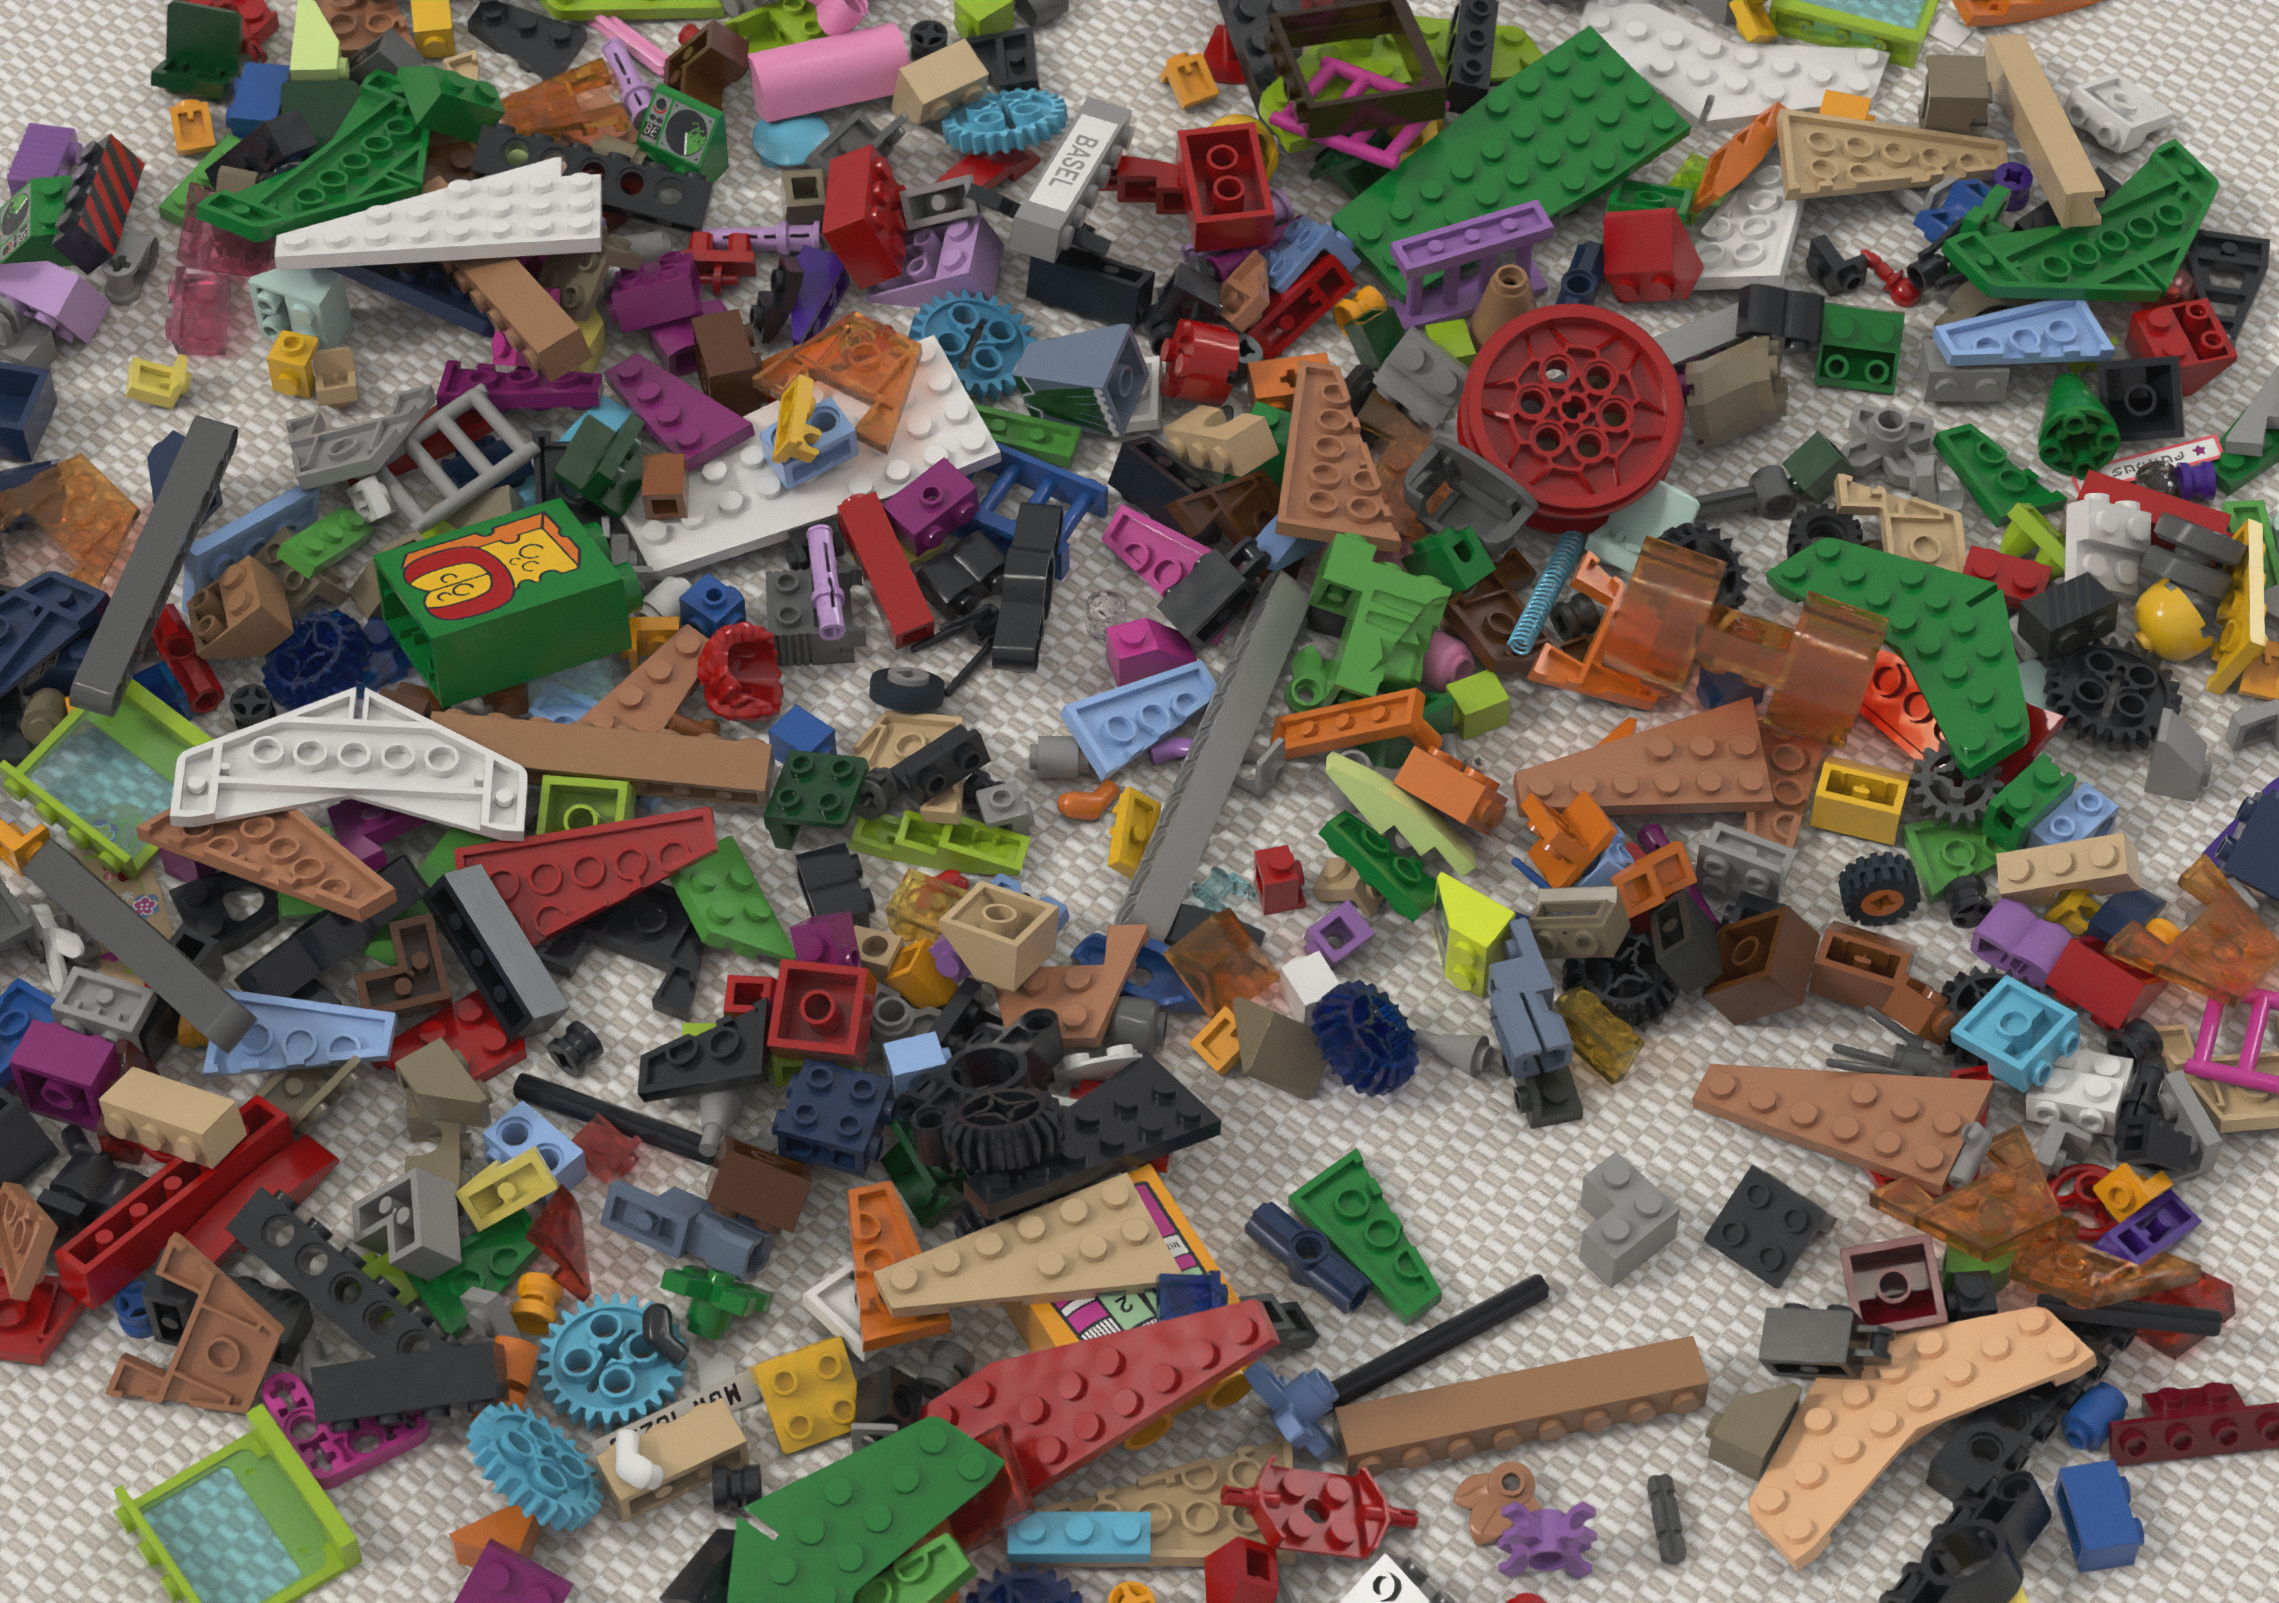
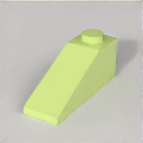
M297 0L290 62L291 80H349L348 57H342L339 40L315 0Z

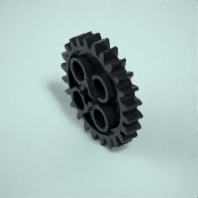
M2115 637L2111 638L2109 645H2104L2099 638L2093 641L2092 646L2086 644L2069 654L2055 658L2053 663L2049 665L2043 692L2048 694L2045 705L2055 707L2054 713L2068 718L2062 727L2064 731L2076 728L2078 730L2077 740H2081L2086 736L2092 737V747L2095 748L2101 741L2107 742L2108 749L2111 752L2114 751L2116 744H2122L2127 752H2131L2134 743L2143 750H2146L2150 740L2152 742L2155 741L2163 708L2172 709L2179 716L2181 711L2179 706L2183 696L2177 694L2180 683L2170 681L2173 670L2159 669L2163 659L2149 660L2147 658L2149 649H2142L2138 653L2133 651L2132 641H2129L2125 647H2120ZM2120 670L2124 673L2110 715L2108 718H2105L2101 713L2116 671Z

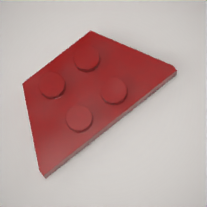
M477 989L396 1036L393 1040L390 1060L370 1062V1064L380 1071L384 1066L396 1072L395 1062L442 1037L452 1051L459 1049L469 1065V1075L475 1082L480 1079L485 1083L527 1058L525 1040L520 1039L510 1042Z

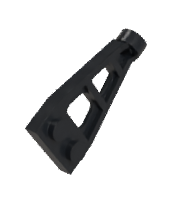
M2199 229L2187 251L2186 262L2194 300L2207 298L2210 304L2215 302L2237 306L2234 317L2217 315L2236 351V341L2266 278L2270 239ZM2208 271L2244 275V280L2239 289L2215 286L2211 284Z
M224 871L200 877V879L169 890L172 903L183 925L219 940L222 956L244 947L281 922L279 921L278 899L274 898L270 888ZM245 889L259 891L264 902L258 911L244 920L235 921L230 918L223 903L225 895Z

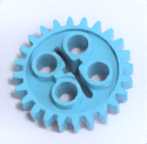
M1017 88L1011 92L1001 90L999 94L995 95L991 92H986V97L980 98L978 101L967 105L962 104L951 109L950 113L944 116V120L941 121L945 142L947 145L951 144L952 149L961 148L962 153L973 150L974 155L981 152H988L989 155H992L1000 150L1007 154L1013 148L1023 151L1025 145L1039 146L1040 140H1052L1051 135H1060L1061 129L1067 127L1068 114L1064 98H1058V93L1049 94L1048 90L1036 93V88H1031L1027 91Z
M614 1293L611 1302L604 1304L602 1298L597 1294L594 1297L593 1307L588 1308L582 1301H577L578 1314L575 1316L563 1310L561 1312L563 1326L553 1323L548 1325L550 1338L540 1339L542 1354H539L537 1359L538 1370H540L537 1372L539 1385L544 1387L543 1392L546 1402L554 1401V1409L557 1415L568 1411L570 1425L573 1426L582 1418H585L587 1431L591 1432L596 1424L601 1422L604 1423L606 1434H609L613 1429L614 1423L620 1422L622 1427L631 1424V1419L637 1418L640 1420L646 1417L647 1412L650 1410L655 1413L663 1409L662 1400L675 1403L677 1399L674 1387L679 1388L685 1385L683 1372L688 1370L687 1357L675 1368L643 1341L642 1315L649 1305L654 1304L653 1301L639 1308L637 1295L633 1294L627 1304H621L619 1294ZM672 1324L673 1336L686 1346L685 1339H680L679 1325ZM603 1333H613V1335L608 1338L598 1337ZM642 1353L652 1354L650 1357L647 1358L636 1357L637 1355ZM579 1367L588 1368L586 1371L581 1373L572 1372L574 1369ZM623 1387L627 1389L621 1393L610 1392L615 1388Z
M499 1402L495 1407L489 1404L470 1424L471 1430L466 1434V1437L472 1441L467 1446V1449L477 1455L472 1460L473 1464L486 1470L481 1477L496 1484L493 1490L495 1494L504 1493L507 1495L510 1507L516 1504L522 1507L525 1518L534 1514L539 1524L543 1527L549 1521L556 1531H559L564 1526L569 1532H572L576 1526L580 1529L583 1528L602 1507L600 1502L604 1499V1495L599 1490L603 1484L593 1478L598 1472L597 1469L585 1464L589 1456L574 1449L577 1443L575 1440H566L562 1437L563 1429L560 1426L555 1429L551 1428L546 1416L538 1420L535 1418L531 1408H527L522 1413L516 1403H512L507 1407L503 1402Z

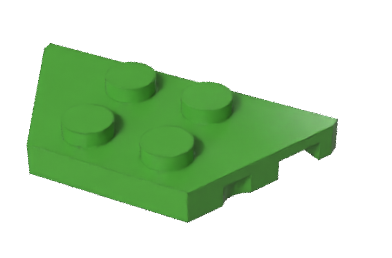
M727 836L717 842L718 853L669 878L702 943L719 949L732 950L738 955L752 960L755 959L758 953L778 959L779 967L781 959L796 960L795 951L733 836Z

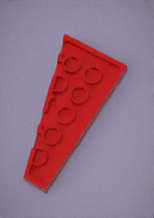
M1825 628L1799 661L1915 760H1924V750L1927 747L1938 752L1939 743L1941 740H1945L1907 664L1897 654L1884 651ZM2025 702L2030 723V739L2028 743L1993 765L2001 766L2002 768L1999 781L2004 782V788L2032 763L2068 718ZM1954 782L1953 786L1959 787V783Z
M709 806L524 837V842L497 841L455 848L454 856L456 870L477 864L483 866L534 948L718 853L719 850L713 809Z

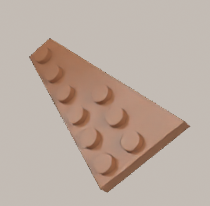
M1752 696L1518 771L1513 779L1519 818L1528 817L1520 804L1530 793L1536 795L1560 814L1582 790L1592 795L1606 815L1771 811L1774 803Z
M1710 1064L1692 1101L1693 1108L1943 1196L1948 1186L1947 1179L1965 1145V1142L1961 1139L1962 1129L1970 1122L1980 1121L1994 1092V1081Z

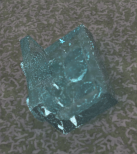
M602 657L581 665L527 681L530 707L537 708L601 701L613 690L612 674L614 673L612 658Z

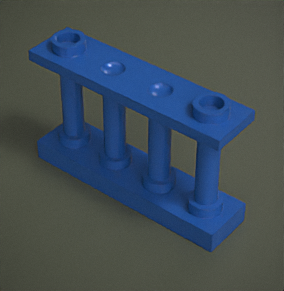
M995 442L1001 452L1002 461L983 470L999 477L979 504L980 510L977 511L975 517L969 523L959 525L949 535L962 539L975 531L981 530L1007 555L1009 547L1013 543L1017 518L1011 520L994 512L1014 483L1030 488L1035 492L1027 503L1046 504L1052 497L1071 505L1063 517L1062 534L1056 561L1057 567L1054 578L1062 581L1070 570V553L1067 540L1087 512L1105 519L1108 514V487L1094 479L1084 478ZM976 472L969 474L966 477L969 480H971Z

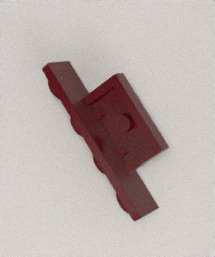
M2211 1382L2203 1387L2186 1389L2166 1387L2158 1392L2142 1393L2141 1410L2145 1415L2144 1418L2109 1421V1460H2115L2116 1466L2279 1448V1402L2246 1406L2232 1383Z

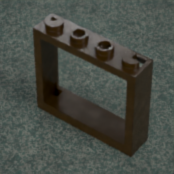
M1357 0L1269 14V33L1263 35L1264 47L1267 54L1272 53L1275 74L1277 77L1283 78L1285 98L1287 101L1293 102L1295 122L1297 125L1302 124L1308 140L1445 118L1447 87L1407 0ZM1385 34L1392 35L1415 87L1314 102L1292 49Z

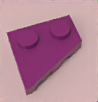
M490 1538L454 1603H564L574 1583Z

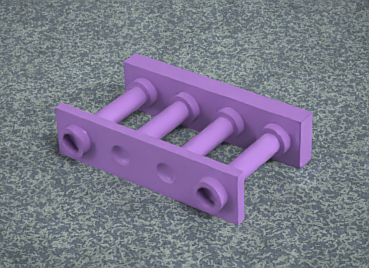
M1533 200L1391 242L1390 254L1405 281H1407L1406 304H1403L1399 299L1387 302V307H1394L1405 333L1411 325L1421 330L1425 328V325L1447 322L1473 314L1491 277L1497 270V254L1517 249L1516 264L1513 265L1524 269L1530 280L1534 296L1548 292V285L1532 259L1533 244L1553 238L1554 226L1539 200ZM1480 260L1479 275L1459 280L1460 265ZM1444 270L1442 286L1436 287L1433 290L1422 291L1423 276Z

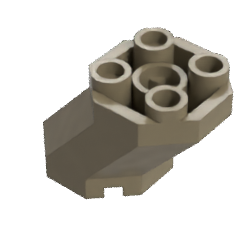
M1769 336L1751 338L1704 360L1686 363V385L1693 384L1690 396H1687V404L1694 440L1697 441L1698 449L1716 447L1764 424L1781 422V417L1787 416L1786 401L1789 400L1786 377H1781L1782 351L1779 339L1770 340Z

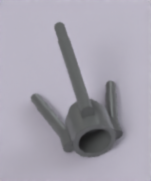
M1865 1006L1864 1012L1906 1041L1904 1045L1896 1043L1890 1057L1853 1047L1834 1044L1832 1049L1836 1053L1878 1065L1832 1058L1827 1059L1825 1062L1831 1068L1859 1073L1925 1077L1931 1061L1932 1051L1923 1048L1924 1038L1908 1032L1871 1006Z

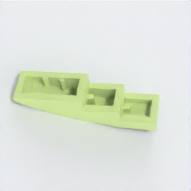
M1336 752L1326 756V774L1380 835L1392 826H1395L1420 856H1423L1435 847L1461 877H1464L1475 868V850L1443 818L1413 794L1395 785L1376 771Z

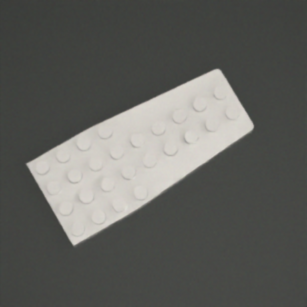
M935 335L830 375L814 383L812 397L816 399V403L832 397L855 428L859 455L787 491L763 456L759 434L771 424L778 422L781 399L743 416L744 419L753 424L755 431L753 437L688 472V518L646 520L641 496V485L621 520L644 565L653 567L654 580H664L667 576H676L790 539L788 533L790 531L833 518L837 520V506L841 505L847 497L857 493L867 495L876 491L881 504H884L943 457L953 464L964 476L1001 462V452Z

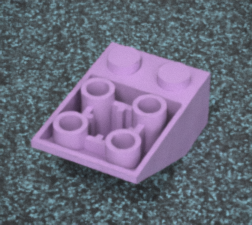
M982 214L907 233L905 237L906 256L903 259L902 275L870 286L866 299L871 303L921 308L923 303L930 305L934 295L944 300L946 291L950 290L956 298H959L962 289H966L970 298H975L976 293L981 291L983 299L989 301L994 295L1004 244Z
M49 261L0 264V296L14 304L16 312L30 317V320L36 324H42L50 328L52 335L69 344L72 343L73 339L89 345L111 306L107 299L79 275Z

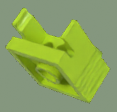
M808 0L773 1L771 4L763 5L724 22L725 27L749 41V54L828 37L818 24L817 8Z

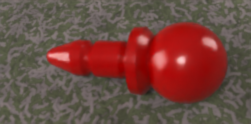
M1867 249L1861 250L1860 254H1865L1869 260L1868 268L1873 270L1874 274L1881 281L1886 282L1882 290L1890 292V297L1894 304L1899 307L1910 308L1919 303L1922 293L1913 287L1908 277H1904L1902 269L1898 273H1894V270L1886 262H1883L1879 255Z

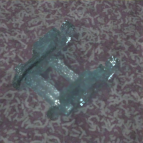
M1216 866L1211 868L1210 873L1212 876L1203 884L1195 882L1192 885L1194 896L1204 902L1205 909L1232 917L1231 912L1219 902L1226 894L1230 892L1233 895L1238 894L1242 898L1248 894L1247 898L1250 902H1254L1258 897L1255 889L1236 873L1232 872L1228 875L1224 869ZM1219 883L1224 888L1215 895L1210 889Z

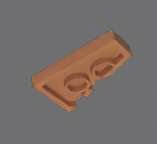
M3 1182L0 1189V1261L10 1298L29 1301L35 1284H40L44 1278L46 1270L45 1259L59 1227L21 1184Z

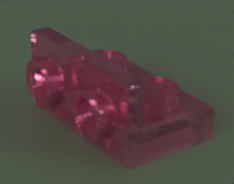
M176 266L175 279H170L168 284L169 302L173 303V315L166 318L165 332L167 341L172 342L178 355H226L231 287L229 275L188 274L185 266Z

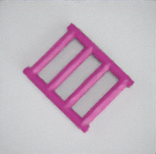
M1328 56L1322 58L1320 70L1307 83L1313 99L1335 75L1353 82L1340 98L1363 95L1369 88L1379 92L1411 88L1409 85ZM1446 100V111H1445V113L1447 112V110H1448L1449 107H1450V103H1449V101H1447V100ZM1292 101L1281 113L1274 111L1269 118L1270 124L1307 138L1302 124L1297 125L1295 122ZM1431 121L1407 124L1385 150L1365 144L1378 129L1354 132L1350 138L1344 135H1335L1310 140L1395 171L1399 166L1402 153Z
M2207 979L2204 983V994L2208 995L2193 1059L2188 1058L2187 1062H2185L2183 1067L2184 1073L2199 1078L2279 1094V1076L2255 1071L2270 1009L2279 1011V993L2226 981ZM2226 1000L2252 1005L2238 1067L2211 1062Z

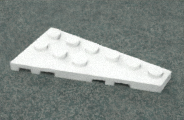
M1778 137L1763 160L1741 182L1742 186L1736 194L1730 193L1702 228V238L1695 245V249L1704 265V269L1693 290L1740 289L1749 284L1783 287L1806 199L1784 201Z

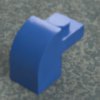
M1977 178L1955 181L1942 208L1920 210L1913 224L1924 232V237L1929 242L1933 243L1974 206L1981 208L1991 188Z

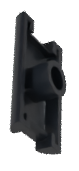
M532 431V441L541 450L538 455L533 457L536 505L561 497L582 525L596 521L601 526L611 553V536L616 534L615 517L584 496L581 498H571L564 491V485L566 484L552 475V471L570 441L551 442V431Z

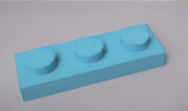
M1008 1511V1563H1150V1512Z

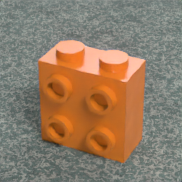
M1432 745L1427 752L1414 746L1393 782L1395 785L1485 835L1489 834L1491 828L1494 830L1501 824L1507 811L1504 805L1508 798L1497 792L1500 783L1469 766H1466L1462 772L1461 770L1465 763Z

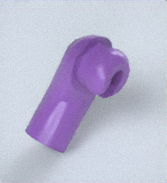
M1175 737L1157 743L1147 750L1152 765L1186 757L1193 739Z

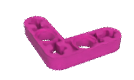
M290 1372L274 1374L266 1380L262 1388V1396L267 1411L323 1490L335 1488L419 1446L430 1435V1420H423L422 1414L405 1416L410 1421L416 1422L417 1426L409 1430L406 1425L388 1427L390 1435L393 1434V1440L391 1441L387 1440L385 1427H377V1420L361 1422L359 1431L333 1435L328 1426L316 1424L314 1401L297 1375ZM285 1390L288 1395L291 1394L295 1407L291 1412H288L283 1399L277 1397L279 1391ZM310 1422L317 1426V1431L310 1438L297 1439L292 1435V1430L300 1423ZM365 1436H373L380 1441L377 1449L370 1453H360L354 1449V1445L360 1438ZM319 1449L321 1450L326 1463L332 1465L330 1471L324 1472L321 1467L318 1468L314 1452Z

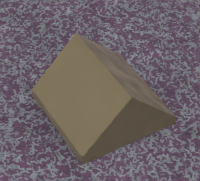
M1240 996L1233 999L1243 1074L1306 1101L1311 1099L1316 1092L1338 1039Z

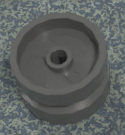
M2162 511L2154 532L2159 538L2175 544L2176 547L2173 551L2159 545L2147 546L2139 566L2161 575L2163 578H2168L2170 580L2169 583L2198 594L2200 591L2225 600L2233 579L2228 573L2211 566V564L2215 560L2229 566L2240 565L2248 545Z

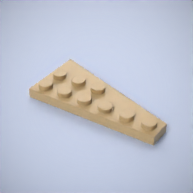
M1780 108L1776 119L1784 201L1928 187L1938 184L1951 175H1954L1959 180L1977 178L1980 181L1993 180L1994 172L1998 166L2009 162L2006 141L1783 108Z
M1127 1172L873 1272L874 1283L892 1318L949 1313L952 1307L979 1305L980 1309L997 1308V1303L1022 1301L1023 1305L1092 1299L1098 1293L1126 1290V1295L1144 1293V1288L1168 1286L1169 1291L1186 1289L1184 1275Z
M1282 1434L1276 1436V1441L1257 1447H1253L1252 1444L1236 1448L1234 1454L1211 1461L1207 1458L1199 1459L1137 1478L1135 1484L1113 1490L1111 1486L1097 1490L1093 1497L1073 1503L1064 1500L1031 1510L1054 1512H1150V1563H1011V1568L1204 1566V1558L1237 1536L1268 1545L1252 1516L1247 1515L1246 1508L1222 1506L1220 1503L1222 1500L1220 1499V1492L1224 1485L1245 1489L1253 1487L1262 1466L1271 1455H1276L1273 1466L1293 1468L1292 1445ZM1276 1549L1279 1566L1295 1565L1296 1552Z

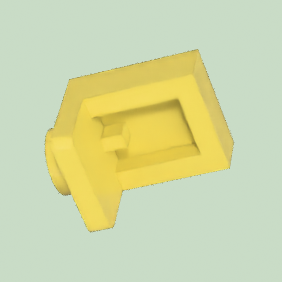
M179 354L173 367L133 357L128 366L126 397L173 409L179 396H186L190 387L192 374L186 371L187 356Z

